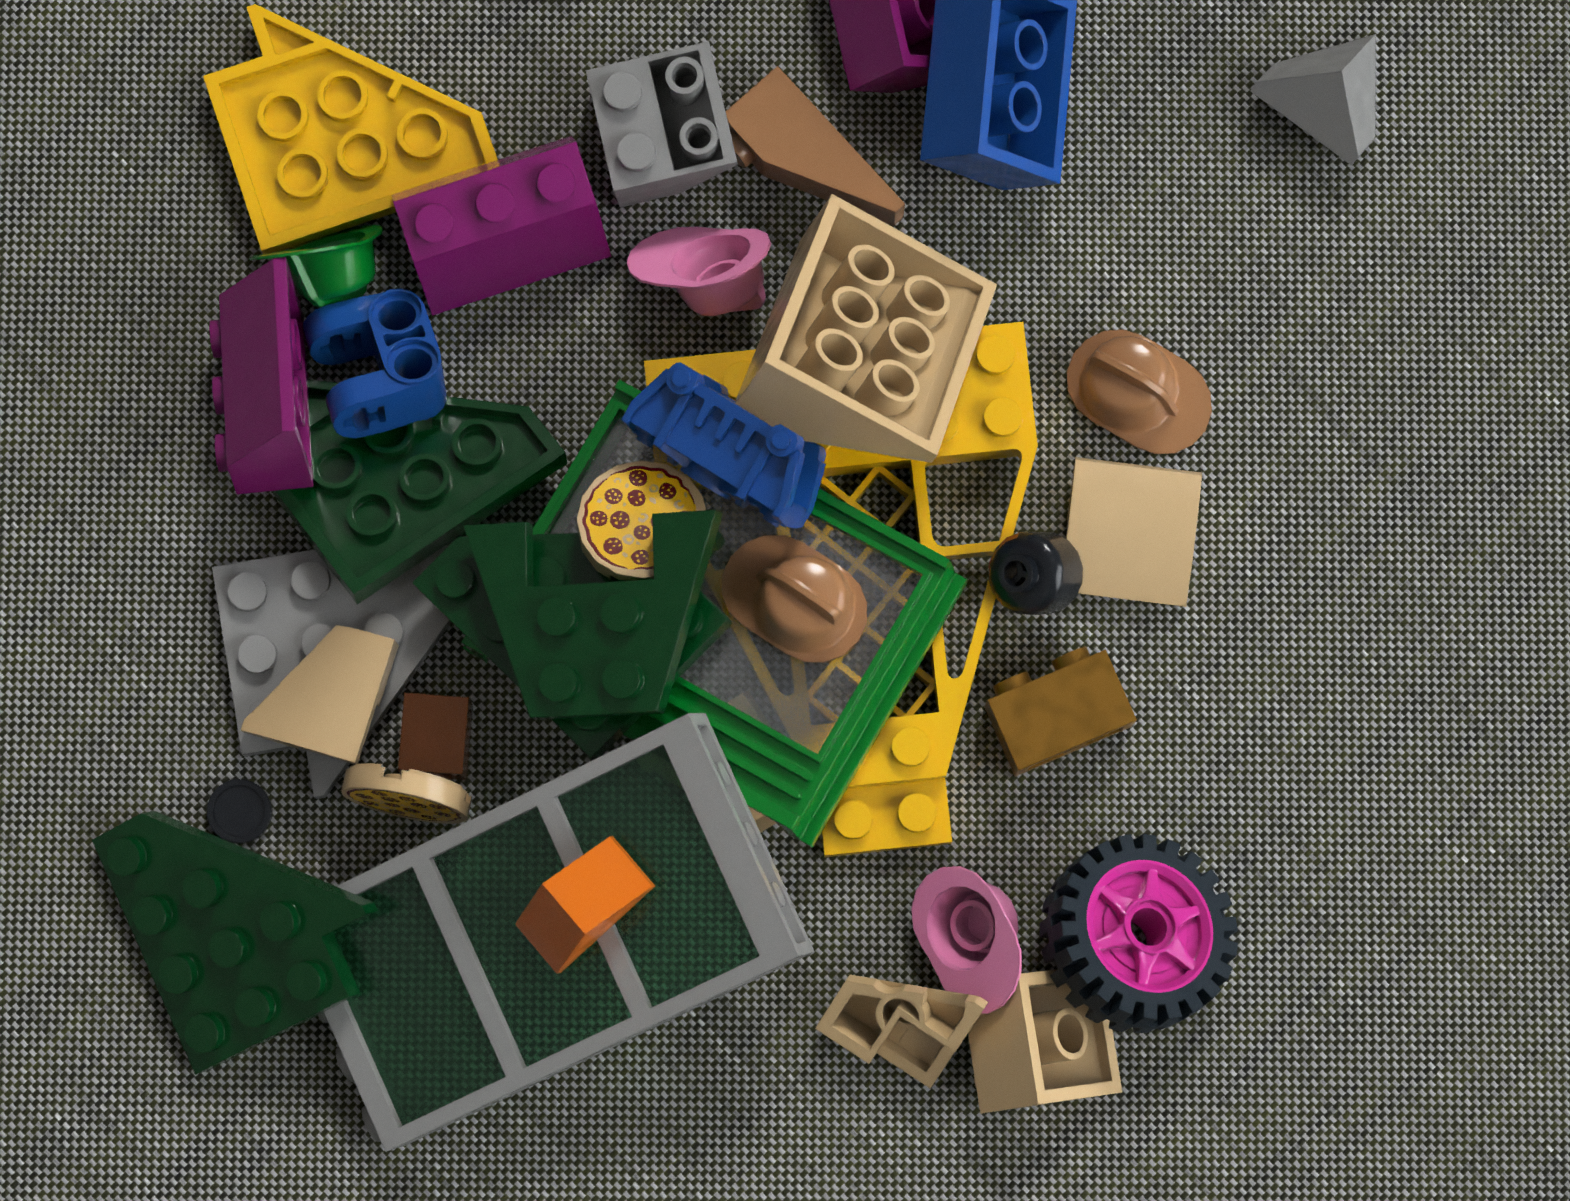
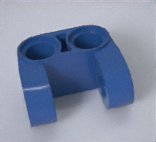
M390 289L379 294L329 304L313 311L303 322L302 330L310 355L316 362L325 365H335L375 355L379 371L339 382L326 395L325 403L333 428L337 434L347 438L366 437L416 421L427 420L436 416L444 408L447 396L441 353L425 305L421 298L412 291Z

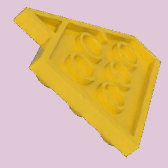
M256 4L246 8L263 56L203 76L263 254L282 251L298 244L396 213L391 195L498 160L482 112Z

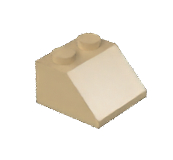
M1056 970L1021 973L1016 990L1006 1004L989 1014L981 1013L969 1031L968 1038L980 1114L1122 1093L1113 1030L1109 1029L1110 1020L1106 1019L1100 1023H1095L1085 1017L1089 1009L1087 1005L1083 1004L1074 1008L1065 999L1072 991L1065 983L1057 988L1050 977Z

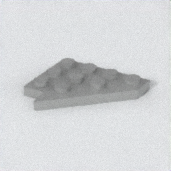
M466 532L459 537H467ZM453 541L358 605L315 549L212 567L241 753L244 757L294 749L284 744L242 732L243 721L336 625L392 638L399 645L380 706L375 708L365 742L368 740L452 623L412 582ZM306 750L313 796L315 799L326 798L350 763Z

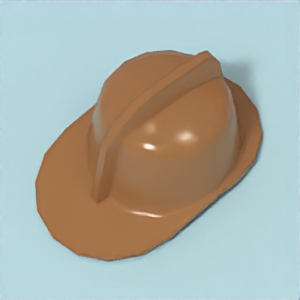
M1123 329L1102 331L1086 339L1071 358L1067 370L1068 393L1076 409L1091 422L1134 447L1153 454H1175L1192 446L1206 431L1212 413L1211 393L1202 374L1187 361L1152 340Z
M763 535L744 543L730 556L723 571L722 596L729 613L743 627L775 646L786 655L802 662L826 663L844 656L859 642L867 624V601L860 584L844 568L807 544L786 535Z

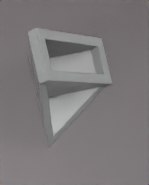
M1376 34L1276 62L1263 74L1250 91L1352 166L1375 138Z

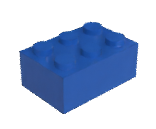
M1077 0L935 1L920 161L1000 190L1060 184Z

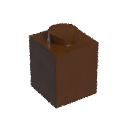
M404 693L398 771L400 773L401 770L409 771V769H414L440 776L450 781L452 779L467 780L473 704L469 697Z

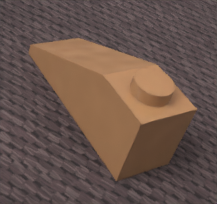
M778 66L726 110L737 162L741 167L746 168L752 163L764 177L824 200H828L831 194H834L892 226H895L903 219L905 203Z

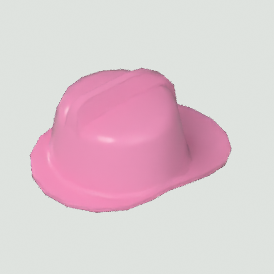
M677 227L658 232L643 239L630 251L626 263L630 275L641 283L675 288L691 310L702 316H717L729 312L756 310L763 306L766 295L763 286L764 273L761 261L768 254L771 242L768 234L759 229L742 228L730 230L707 227Z
M961 866L941 867L928 874L916 889L911 908L913 930L944 990L976 995L985 999L988 1003L982 1013L989 1014L1006 1004L1015 992L1022 972V951L1017 938L1019 930L1018 915L1011 899L1000 888L985 882L977 873Z

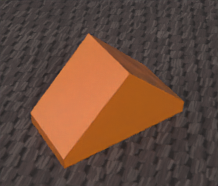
M609 836L543 882L515 925L556 974H560L648 894L655 885L614 836Z

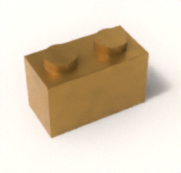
M1081 647L1051 661L1055 670L1052 673L1032 681L1028 671L993 686L996 696L988 699L984 708L1015 777L1128 729L1137 721L1106 649L1090 656L1087 647Z

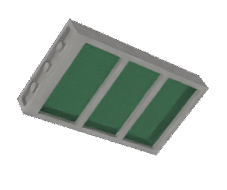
M688 713L337 885L336 887L374 902L378 911L334 934L360 990V994L319 1014L318 1017L323 1022L329 1023L339 1046L336 1048L338 1065L344 1076L350 1082H355L365 1105L362 1108V1117L368 1132L374 1140L382 1143L385 1152L413 1143L815 951L706 713ZM609 836H614L654 883L655 887L562 973L556 974L515 923L543 882Z

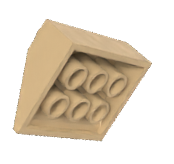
M831 194L800 239L735 403L771 426L781 424L802 436L804 441L932 463L941 447L997 284Z

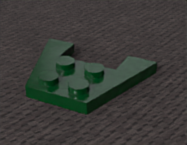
M718 510L652 514L654 579L534 586L532 524L528 522L463 525L530 718L546 720L664 714L723 515L722 512Z

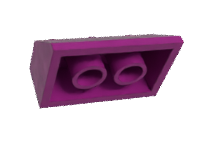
M829 0L843 57V68L847 75L850 91L895 93L927 86L936 0Z
M572 136L391 195L432 316L611 257L597 203L577 142Z
M286 257L273 258L219 295L220 319L210 320L209 323L213 357L222 358L223 376L212 378L215 412L217 415L224 414L225 433L215 434L216 462L219 472H229L237 495L313 487L306 343L302 330L304 315Z

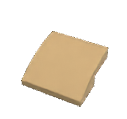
M1075 457L1067 514L1066 539L1079 552L1083 565V581L1078 594L1186 607L1197 529L1202 473Z

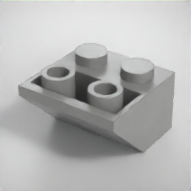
M709 41L585 70L613 192L620 208L680 194L738 165Z

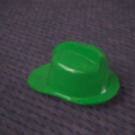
M378 225L351 227L298 244L288 250L251 256L249 260L286 257L297 294L302 299L309 300L314 306L321 308L329 304L362 297L365 294L367 285L374 280L376 273L373 239L382 234L383 228Z

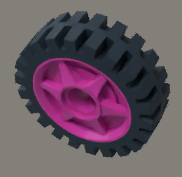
M1130 834L1119 836L1110 842L1107 840L1087 851L1068 866L1055 880L1050 888L1053 892L1044 901L1041 912L1048 914V916L1040 923V937L1049 938V943L1041 951L1044 962H1055L1058 968L1050 977L1057 988L1065 983L1072 991L1065 999L1074 1008L1083 1004L1089 1007L1085 1017L1095 1023H1100L1106 1019L1110 1020L1109 1029L1123 1032L1133 1027L1134 1033H1148L1154 1029L1159 1031L1170 1027L1193 1015L1210 1002L1221 991L1219 986L1228 980L1233 969L1227 963L1236 957L1238 943L1229 941V937L1238 931L1236 917H1225L1223 912L1232 905L1227 891L1218 895L1215 894L1212 886L1219 882L1220 879L1212 869L1203 874L1197 870L1202 861L1199 856L1192 851L1183 856L1178 855L1181 845L1167 839L1160 844H1156V836L1142 834L1135 839ZM1131 922L1143 930L1146 936V945L1139 942L1133 935Z

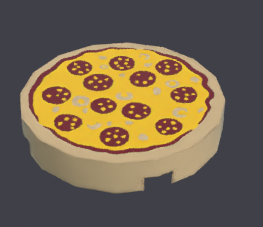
M641 460L616 465L596 477L582 496L577 516V529L582 552L595 570L609 579L610 575L624 581L654 579L652 514L704 511L706 508L703 496L688 476L667 464Z
M375 763L355 764L346 769L341 791L344 797L356 804L393 816L424 822L459 824L468 819L472 797L458 783L414 769H409V771L401 770V774H385L384 776L385 767H381L382 764Z

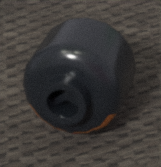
M1019 532L1007 537L995 548L989 562L988 580L993 595L1007 609L1017 614H1052L1066 608L1077 597L1083 581V565L1079 552L1069 540L1053 532Z

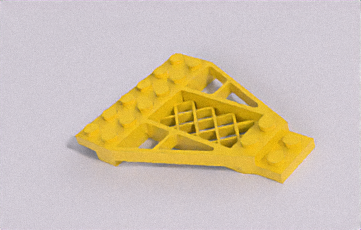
M1014 322L985 325L982 327L941 447L932 463L819 444L826 450L824 461L826 466L820 486L832 496L878 520L858 504L857 501L879 476L906 498L887 521V526L894 528L913 504L917 542L950 560L983 556L992 557L995 548L1007 537L1014 534L1038 447L1024 323ZM756 349L644 361L646 387L665 369H669L673 364L681 362L701 375H706L727 387L728 397L736 401ZM653 445L654 462L667 464L681 472V465L673 466L667 462V455ZM1019 457L1020 466L999 541L954 546L938 545L932 536L925 468L933 465ZM909 468L911 488L888 470ZM870 472L851 496H848L826 478L827 476ZM690 478L698 490L708 489ZM806 520L802 529L815 538L810 545L811 548L817 551L824 545L850 566L847 572L852 577L859 573L885 594L884 598L867 617V624L860 637L861 639L865 635L877 646L881 647L885 639L870 627L891 601H894L903 609L908 600L898 592L915 572L907 568L893 587H891L864 565L875 551L874 549L867 546L856 559L829 538L835 528L827 524L821 531ZM781 525L776 527L777 535L791 537L789 527L785 528ZM709 560L704 579L720 610L733 623L730 628L787 736L818 754L839 717L815 699L814 696L835 670L858 686L862 678L842 663L855 645L844 656L828 661V667L808 691L804 662L790 656L794 692L790 696L783 695L778 690L747 629L727 609L722 596V574L724 570H715ZM989 580L987 581L962 674L957 678H951L948 675L942 626L929 648L932 676L920 667L914 673L928 687L907 713L897 706L893 709L891 714L895 717H889L822 831L824 857L952 844L945 778L996 599L992 593ZM934 692L936 712L916 714ZM809 706L827 719L830 724L811 725Z

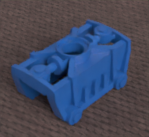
M681 362L673 364L669 369H665L631 401L621 420L637 435L635 439L650 448L654 445L667 455V462L673 466L681 465V472L727 500L734 498L735 504L740 508L744 509L749 504L759 508L758 511L763 514L762 518L776 527L781 525L785 528L803 527L815 506L826 466L824 463L826 458L825 448L817 443L804 441L802 436L781 424L769 425L737 405L735 400L728 397L727 387L706 375H701Z

